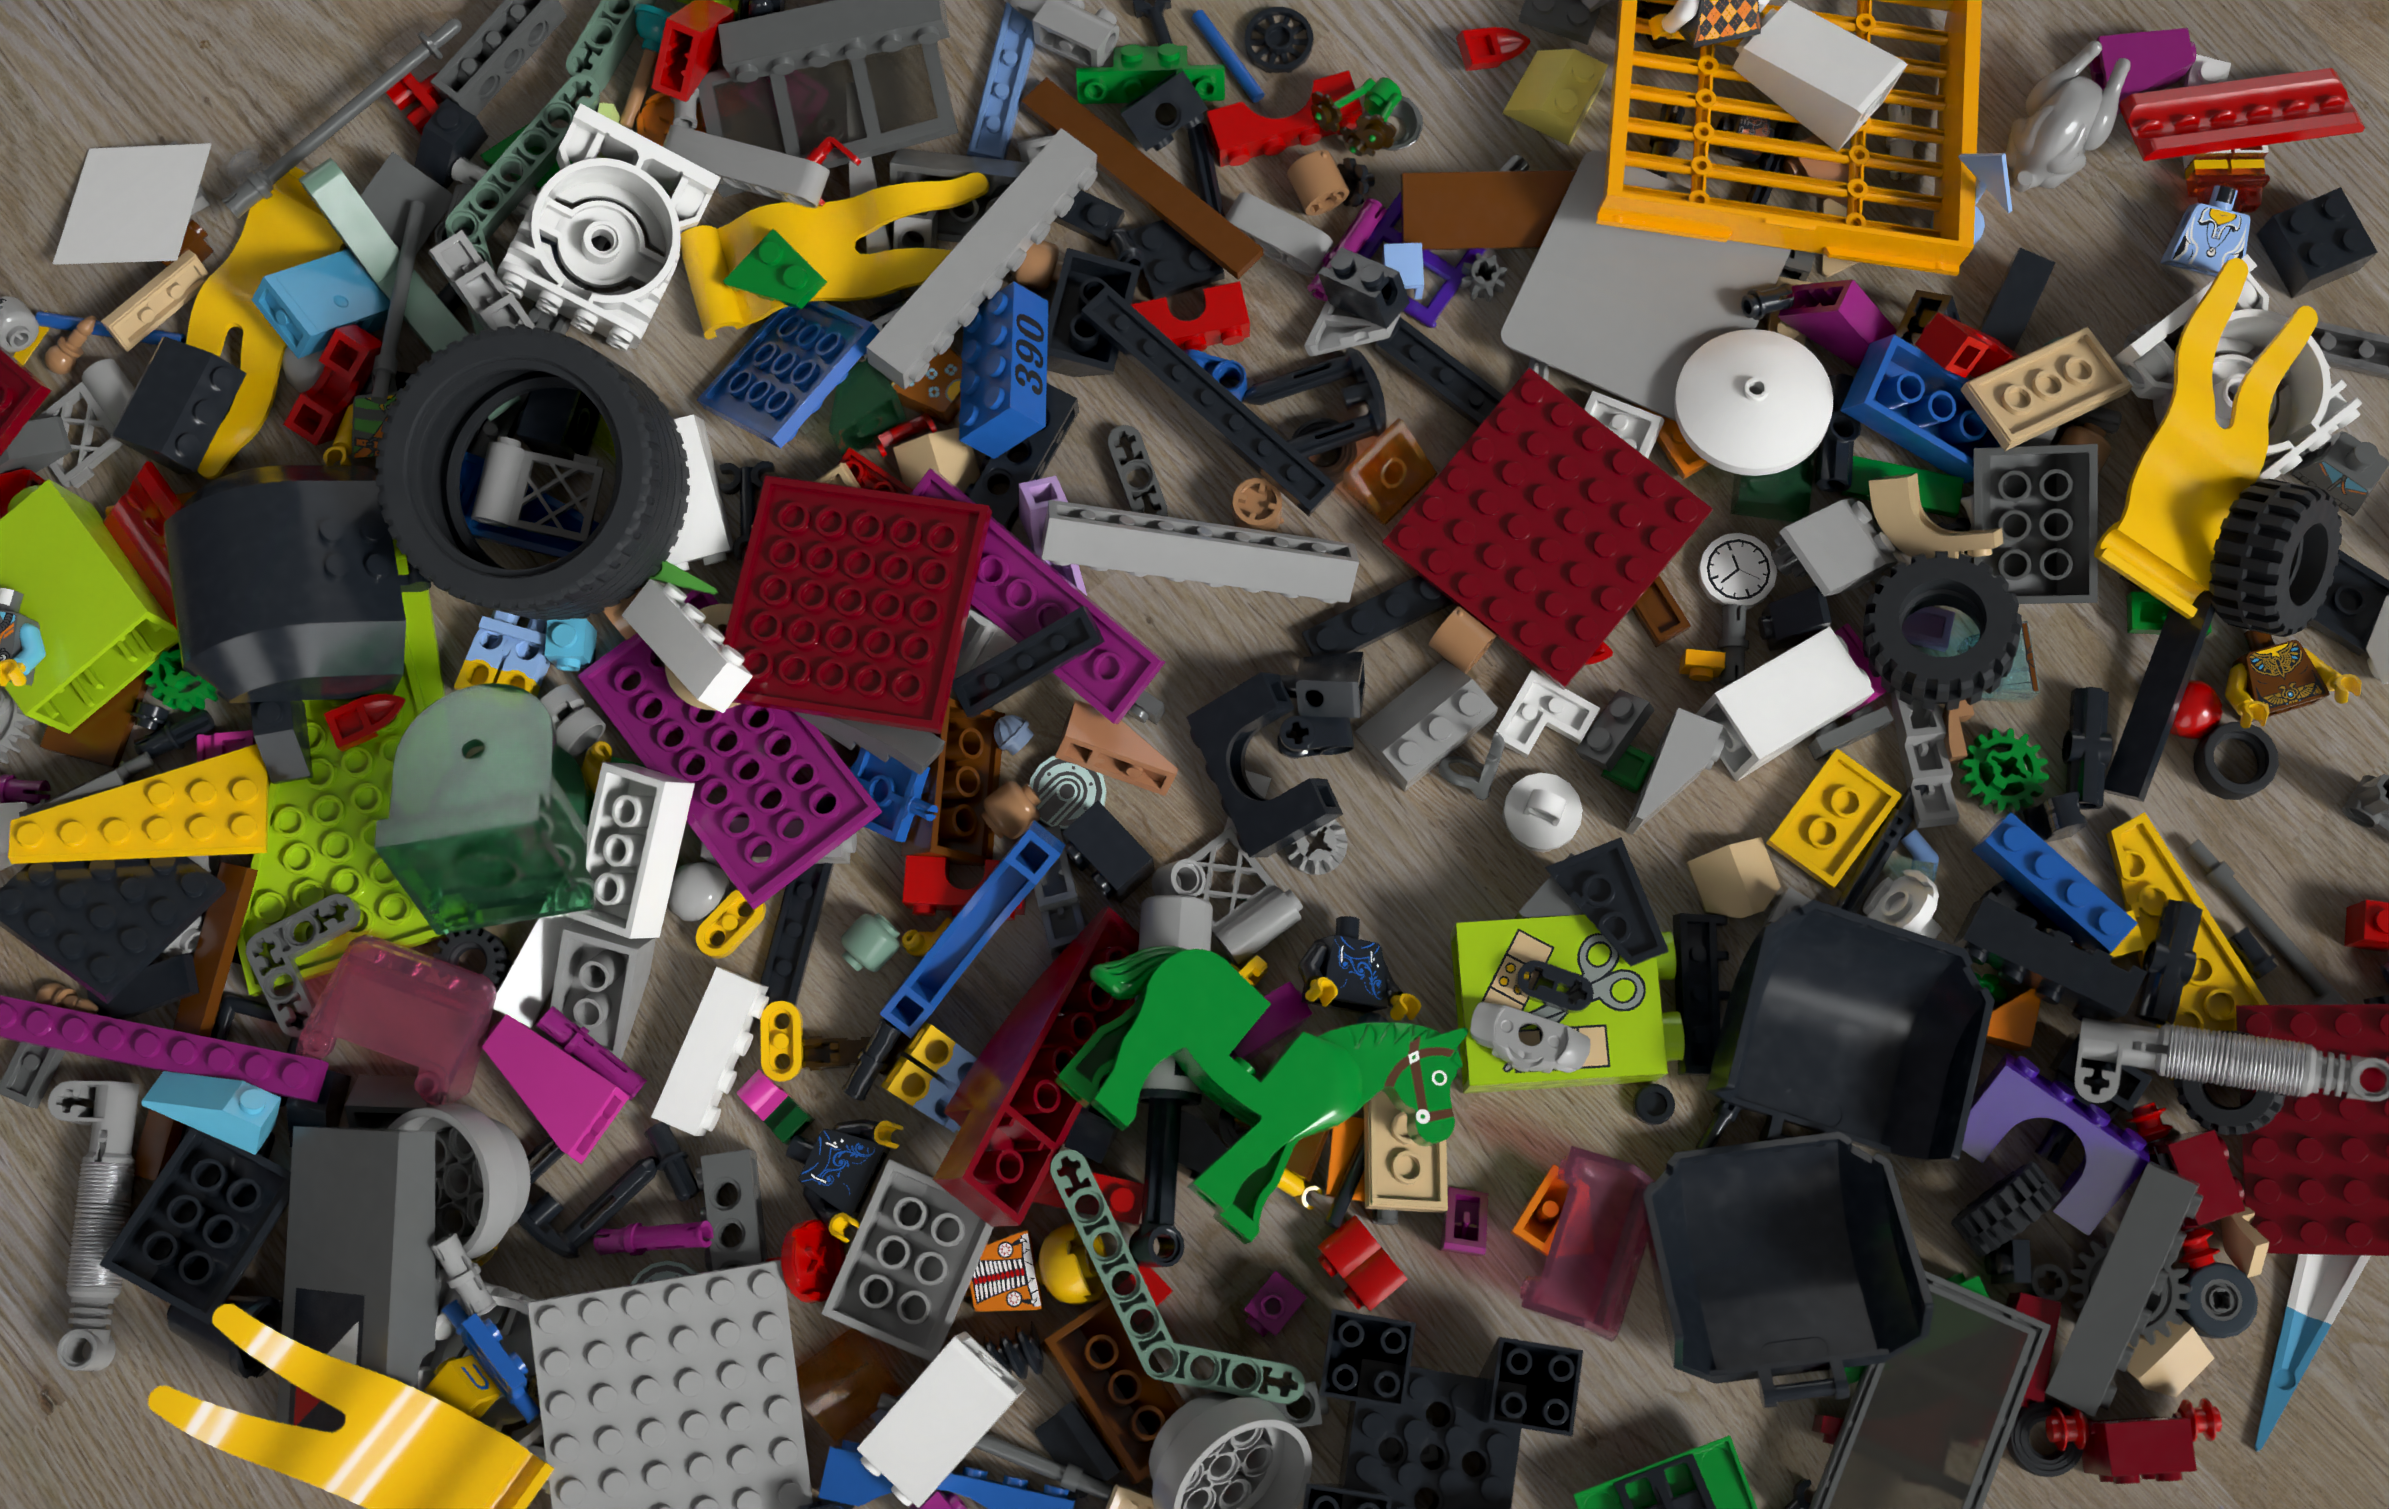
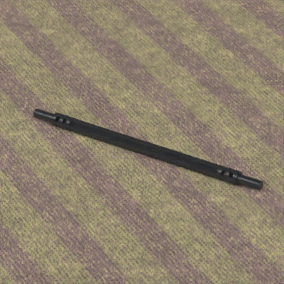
M1916 785L1914 788L1915 790H1920L1921 796H1923L1927 785ZM1910 787L1897 808H1893L1887 815L1888 818L1884 820L1880 831L1875 835L1873 843L1835 907L1857 913L1892 852L1897 848L1899 840L1903 838L1906 828L1912 822L1910 816L1914 811V800ZM1720 1099L1712 1110L1715 1115L1697 1143L1696 1148L1715 1147L1729 1122H1735L1738 1117L1737 1114L1742 1108L1729 1105Z

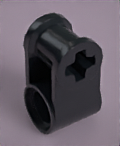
M1292 716L1282 723L1277 737L1279 751L1284 756L1292 759L1317 755H1337L1355 749L1350 718ZM1291 731H1296L1298 737H1303L1301 744H1295L1294 738H1289Z

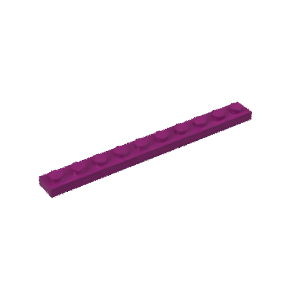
M0 995V1038L159 1071L245 1081L272 1094L315 1103L318 1101L329 1063L319 1059Z

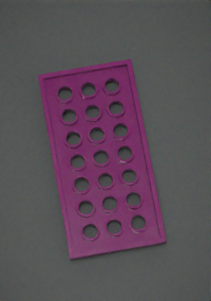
M696 590L689 592L684 600L685 603L693 605L698 610L719 604L712 594ZM638 633L628 640H624L577 675L647 769L695 783L686 821L754 910L882 813L879 806L817 727L792 711L739 704L726 709L724 713L716 710L713 719L707 723L697 722V715L701 709L686 703L673 691L666 676L665 666L656 667L654 665L658 655ZM631 675L641 676V682L637 688L630 691L623 690V683L627 677ZM654 702L662 703V711L657 717L651 719L644 717V711L649 704ZM759 711L769 713V719L765 725L758 728L750 726V720L755 713ZM675 730L683 731L684 737L680 744L674 747L666 746L665 740L669 733ZM724 736H737V744L733 749L729 751L719 750V742ZM781 739L790 740L791 748L785 755L775 756L772 754V748L777 741ZM697 758L705 759V768L701 773L697 775L687 774V767L692 760ZM749 763L759 764V772L753 779H741L740 773L745 765ZM806 767L813 769V777L808 783L803 785L794 783L797 771ZM717 787L727 788V796L724 801L719 804L709 803V794L713 789ZM774 791L781 793L782 798L778 806L772 809L763 808L762 801L768 793ZM826 796L836 798V805L831 812L826 814L817 812L816 807L820 799ZM742 815L749 817V825L745 831L741 833L731 832L730 826L734 818ZM795 820L804 822L803 832L795 838L785 837V828L790 822ZM760 845H770L772 848L770 857L761 863L754 862L752 858L754 850Z

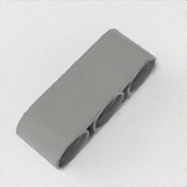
M1239 193L1225 217L1263 248L1265 256L1309 277L1316 275L1323 263V258L1334 244L1333 240L1325 232L1249 193Z

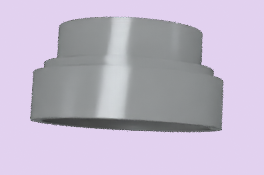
M451 1103L415 1109L401 1115L388 1129L435 1131V1242L455 1232L470 1259L486 1254L501 1241L507 1230L520 1218L528 1201L530 1168L521 1142L505 1124L496 1119L489 1118L479 1110L464 1104ZM435 1254V1265L443 1266Z
M1225 1392L1202 1395L1178 1409L1158 1433L1149 1459V1470L1153 1480L1152 1495L1154 1509H1297L1305 1494L1306 1483H1309L1312 1469V1456L1307 1439L1279 1408L1260 1398H1241L1235 1394Z

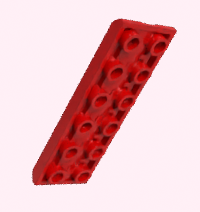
M2332 68L2131 94L2120 101L2118 106L2143 161L2360 133L2365 129L2360 116L2348 98L2343 83L2337 72Z
M146 461L133 479L128 491L118 500L103 523L177 629L163 525L182 506V503L155 465L150 461Z

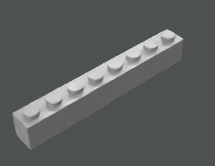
M1061 128L866 347L868 363L904 390L912 381H920L927 373L930 366L929 362L937 353L943 354L950 347L954 340V333L961 325L966 327L974 320L979 310L978 306L986 297L991 299L995 296L1002 286V279L1010 270L1015 272L1019 269L1027 256V250L1034 243L1038 245L1046 238L1051 228L1050 224L1056 217L1062 218L1069 212L1074 203V197L1081 189L1086 191L1091 187L1098 175L1096 171L1097 154Z
M1055 500L1048 501L1041 539L1042 560H1048L1060 566L1077 564L1088 566L1096 571L1112 569L1126 571L1133 576L1139 577L1148 574L1162 576L1174 582L1191 580L1203 582L1211 587H1222L1224 585L1240 587L1252 593L1269 591L1279 593L1288 598H1297L1299 596L1317 598L1325 603H1335L1337 601L1349 603L1359 565L1356 546L1353 543Z

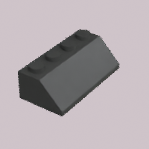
M902 148L897 150L890 162V185L910 182L947 181L974 172L983 174L989 182V190L985 195L961 206L938 210L937 240L960 242L1029 163ZM894 221L889 223V235H894ZM908 231L909 237L923 238L916 231Z

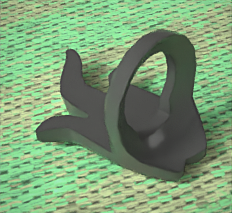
M1494 732L1485 764L1460 756H1449L1444 758L1439 764L1440 775L1452 784L1471 789L1477 799L1486 800L1491 792V786L1503 754L1504 738L1499 732ZM1452 763L1468 765L1476 770L1480 777L1457 774L1448 765Z

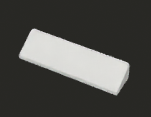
M569 866L565 869L554 889L553 903L545 905L490 1005L491 1008L505 1015L508 1014L518 1022L531 1028L554 987L562 931L565 927L576 921L569 918L568 913L578 871Z

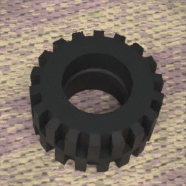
M2231 1030V1031H2225V1032L2227 1033V1035H2228L2229 1032H2231V1033H2232V1038H2233V1034H2234V1033H2236L2237 1035H2238V1034H2241V1035H2244V1034H2245L2246 1036H2248V1035H2250L2251 1037L2253 1036L2252 1034L2245 1033V1032L2232 1031V1030ZM2174 1078V1088L2177 1087L2178 1091L2177 1099L2179 1104L2183 1105L2186 1109V1114L2192 1120L2194 1119L2200 1123L2201 1127L2207 1130H2215L2218 1134L2224 1135L2246 1134L2267 1125L2281 1111L2285 1096L2287 1095L2278 1094L2277 1092L2274 1094L2273 1091L2269 1093V1091L2265 1092L2258 1089L2253 1098L2246 1104L2239 1107H2226L2210 1097L2204 1082Z

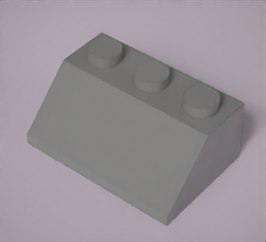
M1443 659L1354 733L1405 792L1435 768L1444 758L1451 755L1494 719L1498 707L1471 677Z

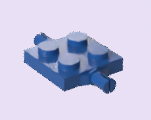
M863 747L860 748L857 760L849 769L882 811L880 815L864 827L894 841L905 842L915 815L927 821H932L937 816L930 813H938L937 806L921 800V794L930 767L919 775L892 756L885 763Z
M457 1300L445 1306L442 1312L457 1329L456 1333L462 1336L464 1345L511 1406L515 1405L528 1424L541 1415L540 1409L529 1396V1391L526 1388L528 1378L525 1374L529 1371L514 1351L509 1355L505 1352L500 1342L503 1336L489 1318L482 1322L476 1313L469 1317Z

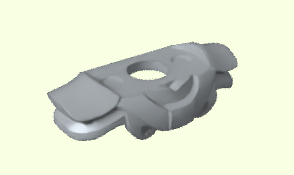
M1480 1002L1474 1010L1470 1029L1472 1038L1478 1044L1491 1048L1493 1056L1503 1059L1518 1071L1551 1073L1552 1069L1571 1073L1580 1069L1589 1055L1590 1039L1567 1025L1506 1005ZM1525 1024L1536 1025L1542 1032L1541 1042L1535 1046H1528L1522 1043L1518 1035L1521 1026Z

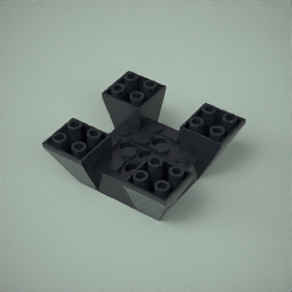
M1331 1309L1319 1395L1350 1400L1339 1483H1306L1303 1509H1417L1414 1497L1416 1492L1423 1487H1429L1433 1493V1502L1427 1509H1511L1521 1429L1573 1437L1584 1350L1498 1337L1479 1376L1473 1377L1410 1366L1416 1328L1415 1322ZM1438 1401L1442 1404L1445 1415L1441 1423L1432 1426L1427 1421L1426 1410L1431 1403ZM1393 1437L1398 1443L1399 1451L1393 1460L1383 1461L1379 1455V1445L1384 1439ZM1434 1444L1439 1452V1460L1434 1466L1425 1468L1420 1461V1453L1425 1446ZM1475 1451L1479 1456L1480 1464L1474 1473L1467 1475L1462 1469V1458L1466 1453Z

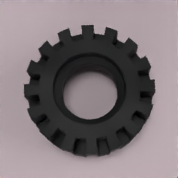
M463 926L458 928L459 932L457 933L450 931L446 934L449 939L446 942L440 940L436 945L441 948L439 954L433 952L432 959L437 961L436 966H432V972L438 975V978L435 980L440 986L445 988L446 992L464 1000L479 1001L480 997L484 999L492 997L490 992L493 990L498 992L501 987L499 984L507 976L506 969L511 968L512 961L507 959V956L510 955L508 948L503 946L504 942L500 938L479 927L472 926V929ZM479 949L486 958L483 972L475 978H464L458 970L459 958L467 950Z

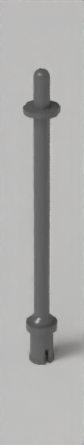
M452 18L429 37L424 32H419L417 35L421 43L264 172H256L255 174L250 172L247 174L248 180L226 198H223L222 202L240 219L245 212L262 198L269 199L272 196L270 192L273 190L274 183L429 56L433 55L438 60L443 58L438 49L462 29L461 22L456 18Z

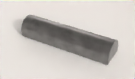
M2318 321L2311 336L2319 345L2329 366L2389 379V336Z

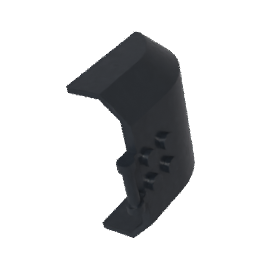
M278 465L235 472L202 486L164 522L163 528L182 668L193 677L199 675L217 688V694L229 703L356 699L374 694H394L404 674L406 617L402 593L426 591L431 588V581L425 579L419 573L420 570L414 568L408 561L409 574L398 575L393 539L388 531L390 526L384 521L381 512L383 506L379 505L377 493L380 491L379 487H376L375 475L377 474L370 466Z
M1811 900L1763 927L1751 944L1737 973L1728 999L1706 1091L1729 1105L1767 1116L1758 1142L1792 1138L1793 1136L1781 1133L1783 1122L1821 1134L1841 1132L1852 1138L1853 1144L1882 1153L1929 1162L1958 1161L1995 1001L1988 988H1982L1970 967L1973 961L1966 949L1826 903Z
M1841 1132L1675 1152L1667 1162L1666 1170L1655 1183L1651 1181L1642 1192L1652 1270L1673 1367L1714 1384L1757 1379L1763 1408L1777 1407V1402L1833 1395L1836 1400L1849 1398V1385L1844 1368L1884 1363L1929 1337L1934 1303L1891 1161L1878 1153L1873 1157L1852 1145L1853 1139ZM1829 1370L1830 1374L1828 1379L1774 1385L1772 1378L1775 1376Z

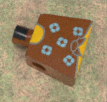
M950 347L943 354L937 353L929 362L930 366L927 373L920 381H912L905 390L894 382L889 387L893 400L896 403L920 414L928 413L933 420L944 425L951 423L960 411L962 358Z

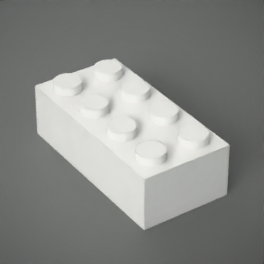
M602 762L568 913L569 918L629 939L660 937L695 783L635 764Z

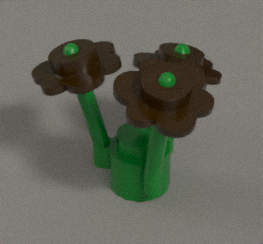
M1382 77L1375 83L1373 79L1368 78L1361 87L1334 103L1328 94L1323 95L1319 91L1312 94L1313 105H1311V113L1314 121L1324 131L1331 129V131L1336 132L1340 129V133L1343 135L1342 138L1345 141L1344 145L1351 153L1357 156L1368 154L1374 157L1376 154L1375 150H1380L1383 146L1390 148L1394 144L1393 138L1397 130L1387 120L1394 107L1401 101L1402 92L1392 80ZM1365 94L1363 105L1365 110L1372 116H1359L1356 122L1358 130H1351L1345 126H1342L1340 129L1339 122L1342 120V114L1339 109Z

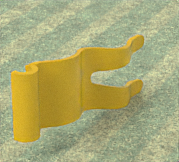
M297 167L291 169L273 185V190L270 192L272 196L266 200L264 197L249 209L244 229L235 248L226 261L205 281L192 308L186 344L211 352L220 357L230 328L239 327L244 332L240 369L247 374L235 395L230 411L220 424L197 469L199 474L206 479L219 477L232 458L255 437L266 421L275 399L280 367L287 344L251 300L264 276L343 251L345 247L344 242L298 179L307 173Z
M974 172L947 181L895 184L876 188L852 198L825 202L822 207L818 205L817 208L781 202L750 210L717 229L713 226L704 225L685 230L681 233L680 251L704 337L707 340L716 338L715 331L721 327L733 326L738 330L764 319L775 311L788 307L777 300L770 301L749 292L732 290L723 282L772 229L776 230L827 281L809 302L855 301L881 297L908 287L922 285L952 250L903 248L872 254H860L855 249L856 241L900 218L917 213L964 205L988 192V180L983 174Z
M2239 258L2230 259L2223 264L2182 331L2174 358L2173 393L2167 412L2147 444L2133 472L2120 521L2114 523L2102 535L2094 550L2095 558L2187 619L2193 618L2198 610L2192 606L2197 596L2203 591L2209 590V581L2212 579L2210 564L2214 559L2215 550L2213 549L2215 541L2219 539L2221 533V524L2224 518L2228 517L2230 513L2229 508L2233 501L2238 500L2239 494L2245 488L2250 487V484L2256 482L2264 465L2269 440L2268 416L2275 391L2318 323V315L2310 306L2299 307L2293 312L2279 333L2263 350L2243 377L2233 400L2230 424L2226 429L2220 427L2215 419L2212 370L2218 342L2235 309L2248 276V266Z
M225 1304L216 1309L212 1317L215 1327L252 1357L289 1382L342 1411L345 1415L343 1426L337 1431L329 1433L274 1422L219 1407L165 1385L155 1388L148 1397V1405L153 1412L191 1436L229 1454L304 1481L367 1509H527L555 1470L551 1465L532 1454L512 1438L466 1413L395 1379L304 1346L264 1325L232 1304Z

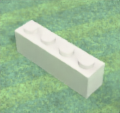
M650 579L623 612L622 616L697 700L724 713L753 677L742 665L745 658L734 648L722 643L725 637L717 629L703 623L706 618L705 615L693 605L684 602L687 596L671 583H667L664 587Z
M716 967L651 1116L652 1118L694 1136H705L707 1130L712 1131L721 1114V1109L717 1108L723 1092L728 1094L736 1080L737 1071L733 1069L739 1055L744 1056L752 1043L753 1034L749 1032L755 1018L760 1019L762 1012L768 1006L769 997L766 996L769 987L727 969Z

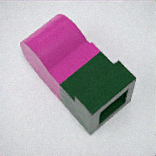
M760 1069L736 1092L780 1141L788 1146L796 1134L801 1135L815 1120L782 1087L780 1088Z

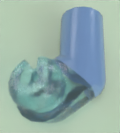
M1915 829L1904 837L1901 843L1913 856L1911 870H1919L1934 883L1937 876L1939 857Z

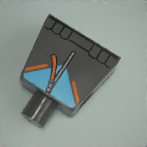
M2341 431L2332 435L2330 440L2315 451H2309L2302 458L2303 461L2295 467L2290 475L2307 486L2324 489L2334 498L2339 508L2353 517L2377 485L2389 466V461L2379 454L2374 444L2361 442L2349 433Z

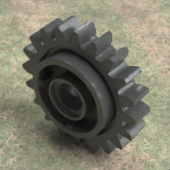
M2112 1232L2106 1234L2107 1247H2104L2097 1240H2093L2090 1243L2095 1256L2086 1252L2079 1254L2080 1260L2087 1267H2074L2071 1272L2083 1280L2082 1283L2070 1286L2071 1291L2082 1293L2084 1298H2081L2074 1304L2075 1308L2082 1309L2086 1303L2115 1238ZM2179 1254L2177 1257L2167 1256L2162 1270L2169 1272V1276L2159 1296L2151 1292L2145 1308L2151 1310L2152 1314L2142 1334L2136 1331L2133 1332L2130 1339L2132 1347H2137L2140 1335H2144L2148 1343L2154 1345L2156 1343L2155 1330H2158L2166 1337H2170L2172 1332L2167 1321L2182 1325L2184 1319L2175 1309L2186 1310L2190 1308L2191 1303L2180 1298V1294L2192 1291V1285L2180 1283L2178 1280L2188 1273V1268H2174L2172 1266Z

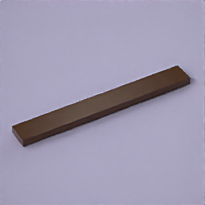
M1046 77L1021 101L1022 108L1054 134L1062 128L1097 154L1096 167L1237 280L1264 255L1263 248L1049 78Z
M221 862L217 878L225 883L226 892L207 909L193 957L199 993L181 999L172 1030L205 1037L211 1036L258 870ZM149 1109L135 1156L136 1168L134 1169V1175L155 1181L179 1146L185 1124Z

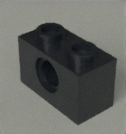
M1180 67L1121 108L1120 114L1145 151L1152 147L1155 151H1159L1174 140L1171 134L1182 126L1189 130L1205 118L1202 113L1208 108L1182 67ZM1162 103H1170L1176 108V115L1169 122H1162L1155 116L1156 108Z

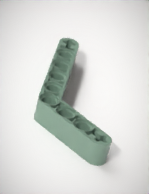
M601 0L566 60V69L570 76L573 77L578 74L589 75L597 81L600 92H602L638 33L636 30L637 15L634 13L636 4L641 3L654 6L657 0ZM628 9L627 12L618 15L619 11ZM611 39L608 43L599 45L601 41Z
M578 74L571 77L447 217L445 224L447 238L453 236L459 228L466 227L472 229L474 232L467 236L482 260L484 262L487 261L493 271L494 268L486 241L557 161L558 149L576 113L575 109L577 111L580 103L598 112L600 88L593 77L586 74ZM556 120H563L568 125L564 128H555L551 123ZM536 146L543 148L545 152L540 155H532L527 150ZM515 173L520 175L521 179L516 182H508L503 177L507 174ZM486 200H492L497 203V206L490 210L483 209L479 205ZM468 309L474 333L476 335L480 334L479 332L484 330V328Z
M330 157L298 180L350 252L388 300L391 301L400 251L345 174ZM413 269L403 320L427 349L434 354L440 349H446V345L455 340H463L462 338L469 335V333ZM517 396L507 401L486 419L489 422L519 402L521 397Z
M1064 1150L1055 1155L1050 1167L1052 1178L1147 1374L1157 1380L1260 1398L1272 1402L1292 1403L1298 1400L1304 1391L1305 1380L1302 1373L1294 1366L1282 1362L1173 1342L1086 1159L1075 1150ZM1065 1158H1068L1071 1163L1078 1161L1081 1167L1076 1170V1175L1080 1183L1082 1184L1088 1179L1092 1185L1091 1187L1077 1190L1071 1197H1068L1065 1189L1073 1188L1070 1179L1067 1176L1059 1177L1057 1171L1062 1169L1061 1161ZM1092 1195L1098 1200L1100 1208L1095 1217L1083 1219L1078 1216L1075 1204L1081 1196ZM1100 1233H1110L1117 1239V1250L1110 1257H1101L1094 1251L1093 1242ZM1122 1270L1131 1272L1136 1280L1135 1289L1128 1295L1117 1294L1111 1284L1113 1276ZM1139 1309H1147L1154 1317L1152 1329L1143 1334L1135 1332L1130 1325L1132 1314ZM1160 1347L1168 1349L1173 1357L1170 1368L1163 1372L1153 1370L1148 1362L1151 1352ZM1201 1355L1209 1357L1214 1364L1212 1374L1204 1380L1194 1378L1190 1372L1191 1362L1195 1357ZM1241 1363L1251 1365L1255 1372L1253 1382L1247 1387H1238L1232 1381L1233 1369ZM1262 1367H1270L1266 1375L1274 1378H1282L1284 1371H1288L1289 1378L1295 1381L1294 1389L1288 1388L1285 1395H1280V1388L1265 1383V1392H1258L1263 1381Z

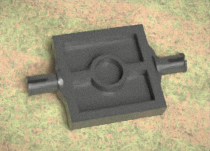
M146 751L126 762H119L120 766L63 792L50 800L42 799L40 803L19 812V816L30 815L126 785L125 782L132 779L134 775L153 767L154 762Z

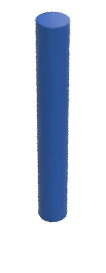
M1203 10L1195 12L1191 20L1253 103L1260 101L1265 95L1263 90Z

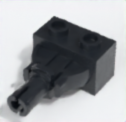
M2070 1033L2049 1066L2050 1069L2055 1071L2052 1083L2054 1080L2064 1083L2075 1093L2074 1098L2086 1106L2090 1104L2098 1106L2111 1119L2120 1111L2131 1113L2153 1077L2136 1067L2122 1065L2119 1087L2112 1099L2104 1103H2093L2085 1100L2079 1095L2075 1087L2080 1034ZM2083 1059V1068L2095 1069L2093 1077L2085 1078V1085L2092 1087V1094L2098 1095L2101 1088H2109L2110 1082L2102 1077V1070L2116 1072L2117 1063ZM2053 1119L2054 1123L2038 1149L2036 1148L2034 1152L2058 1166L2060 1164L2059 1161L2075 1138L2076 1133L2064 1123Z

